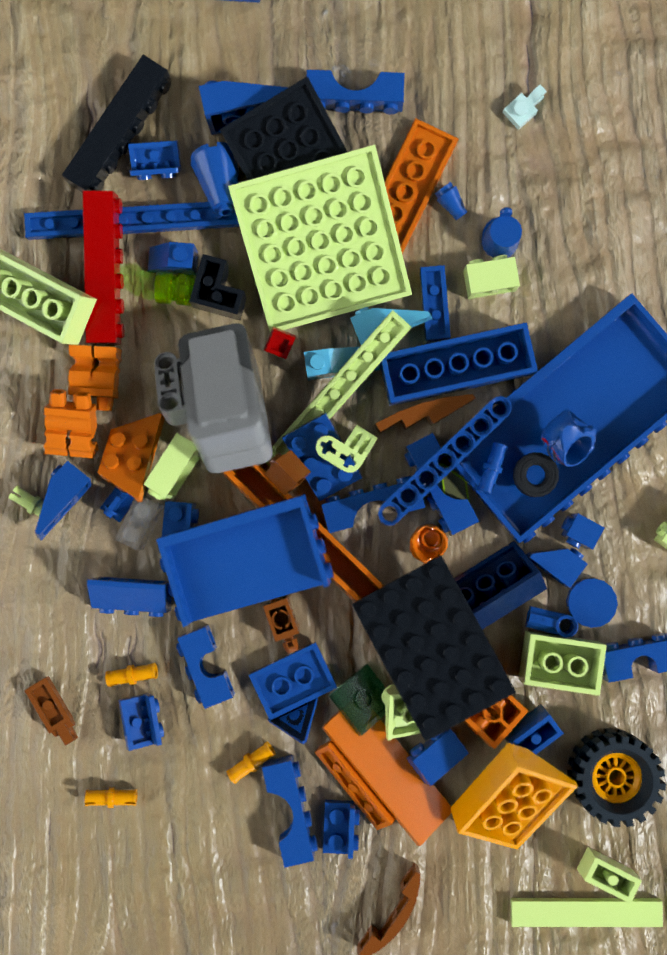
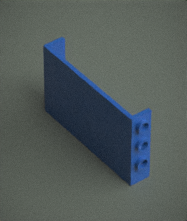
M306 495L297 496L156 539L161 554L160 566L162 571L167 574L169 580L167 584L168 592L171 597H174L176 603L175 615L177 620L181 621L183 627L188 626L193 621L320 585L324 587L330 585L332 582L331 578L334 577L331 564L325 561L323 555L326 553L325 543L322 538H318L316 529L319 528L318 520L315 513L311 514Z

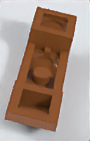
M414 863L400 882L401 892L404 896L384 925L379 930L371 924L357 944L358 955H373L392 941L407 922L419 893L420 871L417 864Z

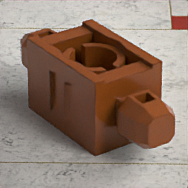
M286 596L271 599L269 603L264 604L263 608L275 642L283 639L284 642L282 644L288 654L298 650L299 645L297 637L294 638L293 635L299 634L300 629L289 598ZM285 605L286 608H280V612L287 614L289 619L285 626L287 628L292 623L293 627L282 630L283 625L278 624L275 620L278 610H275L273 615L271 610Z

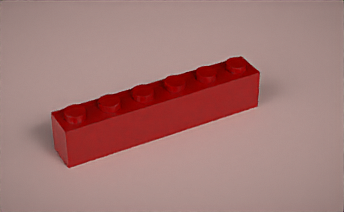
M83 191L85 293L97 299L86 325V343L121 344V338H124L125 335L124 324H121V314L124 313V301L120 299V289L124 287L123 274H120V264H123V251L119 249V239L123 238L122 224H119V214H122L123 207L121 198L114 191Z

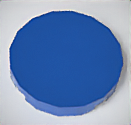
M586 578L576 582L569 590L566 599L569 614L580 625L590 628L601 627L610 622L618 606L617 596L612 587L605 581L595 578Z

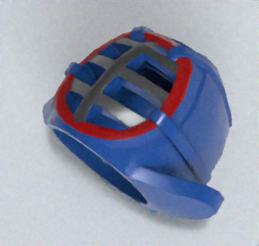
M567 408L546 425L542 432L541 440L548 455L554 461L571 467L582 463L595 449L596 429L592 425L588 426Z

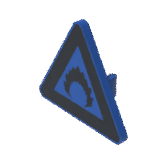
M318 697L272 720L268 718L269 723L301 744H305L308 739Z

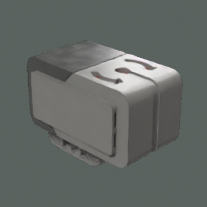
M233 323L185 334L178 342L180 358L176 359L175 355L170 352L161 353L156 357L154 368L158 406L168 424L176 426L187 423L191 439L209 472L221 473L262 464L271 459L273 450L260 372L247 331L242 324Z

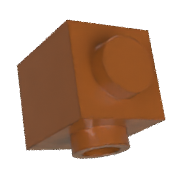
M289 450L284 455L278 453L269 461L271 466L265 475L285 496L298 487L311 471Z

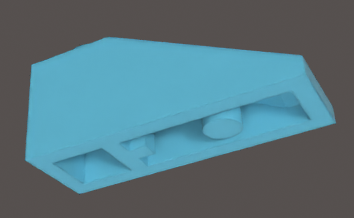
M369 307L357 310L355 312L356 315L350 319L360 345H362L392 310L412 328L432 320V316L428 311L369 309Z
M359 347L327 348L304 352L308 381L334 377ZM378 365L374 371H379L380 365Z

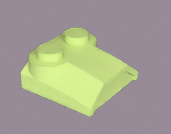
M395 684L386 687L382 693V701L385 704L386 739L391 740L393 738L421 734Z

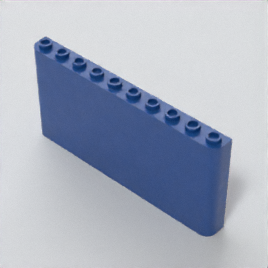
M632 293L506 398L512 406L511 413L455 467L457 472L517 543L523 541L525 544L535 537L536 533L534 531L540 526L543 528L548 526L555 519L553 517L555 513L559 510L562 512L567 510L574 503L572 501L574 497L578 494L580 496L586 494L592 488L591 483L597 478L599 480L605 478L611 472L609 468L615 463L619 465L630 456L628 452L634 447L640 448L649 440L647 436L653 431L657 433L667 425V333ZM499 404L493 408V412L496 415H503L505 412L503 406ZM568 408L588 426L592 425L596 429L595 449L582 463L576 466L567 467L554 461L559 470V480L556 487L549 494L542 497H529L521 493L514 483L513 469L516 462L522 456L530 453L548 455L541 440L542 432L553 418ZM478 421L474 424L477 432H486L487 427L485 423ZM462 438L456 440L458 449L467 450L469 448L467 440ZM496 442L506 445L508 450L501 466L503 469L502 474H498L493 494L489 495L478 491L477 487L484 471L482 469L483 463L487 462L492 443ZM533 465L527 470L526 477L530 483L538 485L544 481L545 472L542 467Z

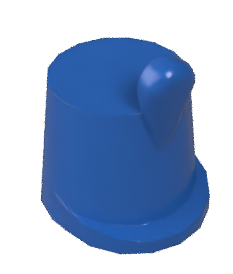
M509 207L502 208L500 210V217L491 219L483 229L482 246L484 251L492 258L500 255H507L509 258L518 248L522 228L518 220L511 216L512 209Z

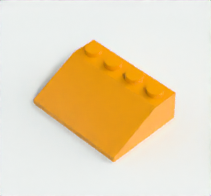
M507 743L450 809L459 834L518 849L578 785L574 780L529 749Z

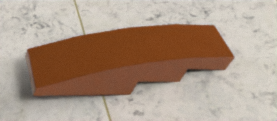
M474 394L423 402L375 423V428L381 434L401 422L406 430L425 418L432 426L469 404L476 397Z

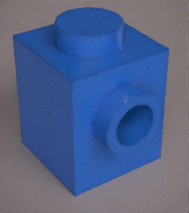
M572 513L571 516L568 515L561 526L563 532L561 535L567 538V544L577 549L582 546L593 550L605 527L579 513Z

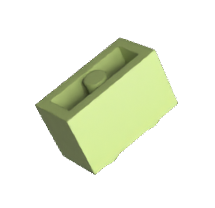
M500 255L494 257L492 261L485 262L483 259H475L470 261L463 270L468 299L516 292L520 286L515 257L508 258L507 255Z
M587 847L577 867L584 881L630 904L642 882L633 869Z

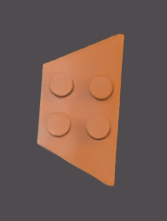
M162 413L111 429L98 469V474L101 478L114 484L116 488L126 492L137 502H142L146 488L143 484L150 474L165 420Z

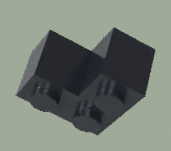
M205 254L202 255L189 302L195 309L240 321L247 297L243 290L225 286L230 270L227 260Z

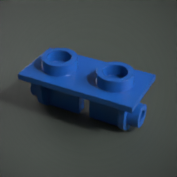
M115 487L100 509L104 511L103 513L106 516L114 518L120 523L136 500L126 492H122Z

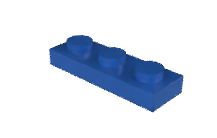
M445 265L420 267L423 311H428L432 316V320L424 322L425 341L448 340L451 338Z

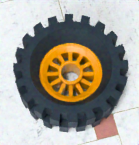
M605 728V734L596 730L592 732L594 738L591 740L584 736L581 741L585 745L582 748L575 745L572 751L577 756L576 758L569 757L568 760L572 770H567V776L578 785L573 791L577 800L589 814L604 824H607V821H609L613 827H620V821L627 827L634 826L632 819L635 818L640 823L646 821L647 819L643 814L648 811L653 815L657 810L652 805L655 801L661 804L664 798L658 793L659 790L666 791V783L660 779V777H666L665 770L658 765L662 763L659 757L653 753V750L648 745L624 730L618 729V732H616L612 728ZM618 770V776L613 780H609L610 773Z

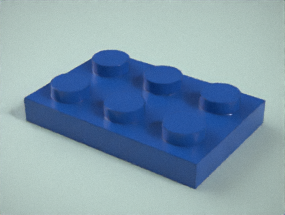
M326 412L282 437L288 449L311 471L306 480L319 501L362 479L359 469L353 473L344 472L318 455L316 444L323 436L334 437L343 443ZM331 441L321 443L320 446L323 448V454H326L328 451L333 454L336 453V450L332 448ZM343 454L340 455L339 458L345 461L344 467L348 468L349 465L355 466L351 455L348 457Z
M316 642L248 675L269 720L337 688V684Z

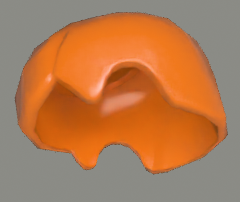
M424 524L417 527L410 537V551L414 558L423 563H427L439 555L443 556L448 548L446 533L435 524Z

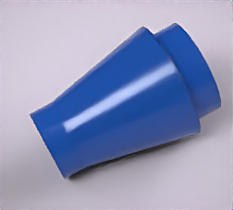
M451 182L435 193L438 198L436 201L455 220H458L468 212L457 186H453Z

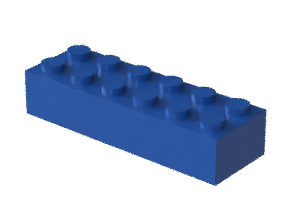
M527 322L393 351L380 363L389 407L532 376L538 371Z

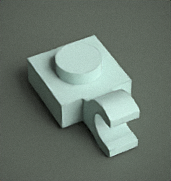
M540 84L527 98L521 93L503 109L502 113L519 130L537 114L538 110L535 108V105L545 97L544 94L547 91Z

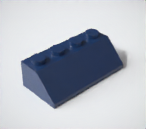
M515 541L454 578L482 630L547 589L541 572Z

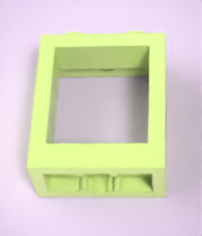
M176 433L143 484L149 488L148 493L159 500L175 498L201 458L194 443Z

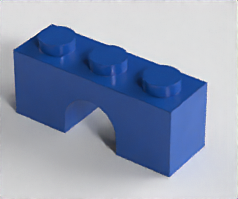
M209 625L178 637L176 647L179 655L185 657L188 665L185 666V670L189 680H193L196 689L194 694L199 704L202 703L204 709L233 698L235 691L227 671L212 674L203 666L204 655L215 651L217 648Z
M667 633L654 634L652 639L643 640V638L628 639V643L619 645L618 642L605 644L607 646L602 679L608 683L633 678L632 664L639 656H646L650 670L656 673L667 672Z

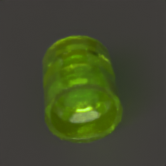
M158 271L154 284L155 302L158 304H171L175 301L177 305L191 306L189 300L194 286V275L179 273L176 277L172 272Z

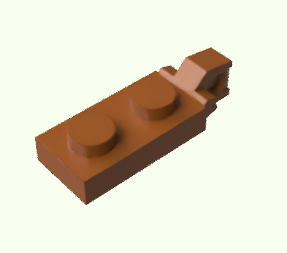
M49 676L24 690L49 734L52 732L55 737L59 735L65 746L78 738L72 727L76 725L73 720L74 718Z

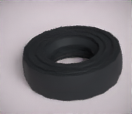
M530 453L522 456L516 462L513 469V480L521 493L529 497H542L549 494L556 487L559 480V470L550 456L543 453ZM533 465L542 467L545 472L544 481L538 485L530 483L526 477L527 470Z

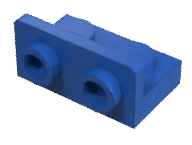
M165 501L162 536L193 528L194 523L197 524L199 519V509H195L196 504Z
M325 799L323 853L348 854V859H353V851H358L359 835H354V825H359L360 809H355L354 801Z

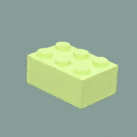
M525 630L518 680L524 685L600 696L607 645L594 640L574 637L565 638L560 635Z

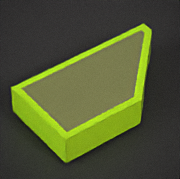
M443 463L439 464V466H441L442 468H448V466H446ZM452 470L441 481L443 493L454 499H468L469 501L467 482Z

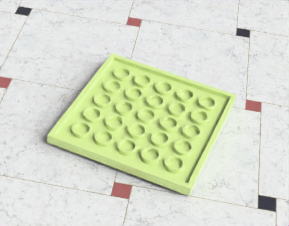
M375 145L228 186L270 332L273 326L286 330L412 295Z

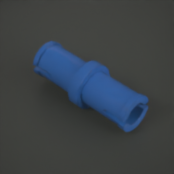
M496 442L492 443L487 462L483 463L482 466L484 471L477 487L478 491L489 495L493 494L498 474H502L503 471L501 466L508 450L506 445Z

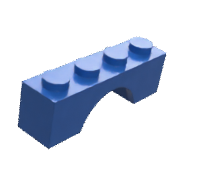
M307 70V76L325 110H335L339 113H346L351 110L360 111L365 114L372 113L373 111H383L386 114L402 112L405 73L380 72L376 81L368 88L349 90L342 87L335 80L331 70Z
M432 433L406 446L405 450L407 453L404 454V457L409 467L414 466L416 471H418L441 447ZM443 456L438 457V463L443 458ZM422 473L419 476V481L421 484L428 486L432 484L433 478L428 473ZM438 484L428 493L430 497L426 498L432 511H438L441 517L438 523L444 533L448 532L452 536L479 522L468 499L459 500L451 498L441 491Z
M411 476L396 479L397 484L388 486L387 482L374 485L373 491L364 493L363 489L349 492L350 497L340 499L339 495L325 498L326 503L321 504L328 532L333 533L353 527L354 518L363 505L372 501H387ZM405 490L401 493L403 502L412 503L415 500L412 491ZM423 499L409 512L425 508Z
M293 755L267 760L262 765L267 793L276 794L284 798L293 812L291 825L280 834L279 838L284 868L314 861L315 851H318V845L315 835L311 836L309 827L312 826L310 811H305L303 802L307 801L304 786H300L298 777H301L299 762H294Z

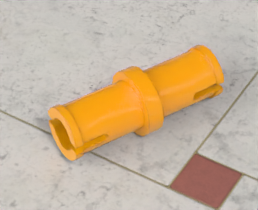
M155 662L141 666H134L132 664L128 665L127 668L106 671L105 681L108 687L126 683L135 685L137 681L158 678V668Z
M267 741L251 754H245L243 760L226 771L232 783L236 784L250 772L255 773L258 771L260 765L276 755L274 748Z
M109 787L108 790L87 789L85 792V807L107 806L108 808H114V806L119 805L136 806L138 793L137 789L115 790V787Z

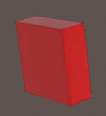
M273 326L264 346V351L287 359L296 335Z

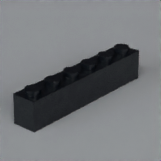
M144 54L141 56L63 172L62 176L68 184L82 193L83 191H102L104 181L109 174L116 170L118 160L122 154L128 152V144L131 143L136 134L142 131L145 120L149 114L151 115L155 112L161 96L169 91L171 78L166 68Z

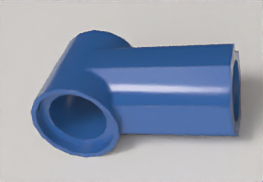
M530 606L527 612L525 627L570 638L577 633L578 622L568 614ZM563 619H568L571 623L568 631L562 632L559 624Z

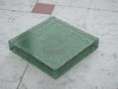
M364 664L329 695L359 736L366 733L385 715L382 693L386 687L368 664Z

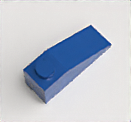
M69 461L63 466L58 465L51 473L52 477L49 481L35 534L40 541L92 486L91 479Z

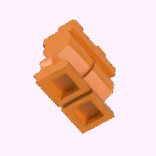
M68 345L69 354L75 359V364L69 369L68 395L73 396L72 401L74 402V394L76 392H90L91 397L97 398L96 410L112 411L114 399H118L119 364L122 361V350L117 347ZM99 360V366L95 368V363Z
M54 389L50 392L49 403L44 407L46 427L44 433L46 436V442L44 443L45 454L67 456L70 453L71 457L93 458L99 450L98 443L91 441L97 429V417L95 413L96 404H92L90 392H76L74 394V402L67 401L66 390Z

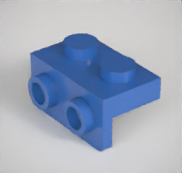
M178 140L128 144L132 169L130 170V176H137V180L152 179V174H161V178H174L176 173L182 170Z
M145 693L118 700L127 750L131 751L153 744L156 746L162 745L161 738L164 737V730L161 722L158 723L157 713L160 712L157 698H154L152 694Z

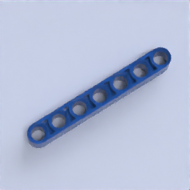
M498 396L482 408L381 505L378 512L380 522L385 526L397 524L508 417L512 409L510 401L505 397ZM495 404L503 406L504 414L496 415L493 412L492 406ZM477 421L485 423L487 427L486 432H477L474 428V423ZM460 438L467 440L469 448L467 450L458 449L456 440ZM447 456L451 461L450 467L442 468L439 466L438 457ZM422 473L430 474L433 478L432 484L428 486L421 484L419 476ZM403 491H412L415 500L412 503L403 502L401 499ZM393 508L397 513L396 519L393 521L385 520L382 516L384 509Z

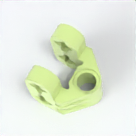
M356 425L344 444L334 437L323 436L317 441L316 451L321 458L342 471L353 473L360 468L378 437ZM331 441L332 448L336 450V453L333 454L328 451L326 454H323V448L320 446L321 443ZM343 454L346 457L351 455L355 466L349 465L348 468L344 467L345 461L339 458L340 455Z

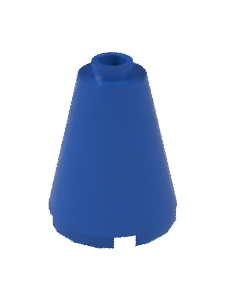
M216 142L217 146L209 147L207 143L195 149L191 154V167L213 212L222 217H227L235 211L228 186L239 182V163L226 142Z

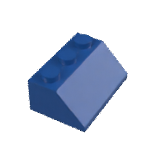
M101 576L88 579L87 588L91 608H98L99 613L112 614L114 610H124L125 615H139V611L149 612L148 616L163 617L164 613L171 611L172 597L167 588L169 581Z

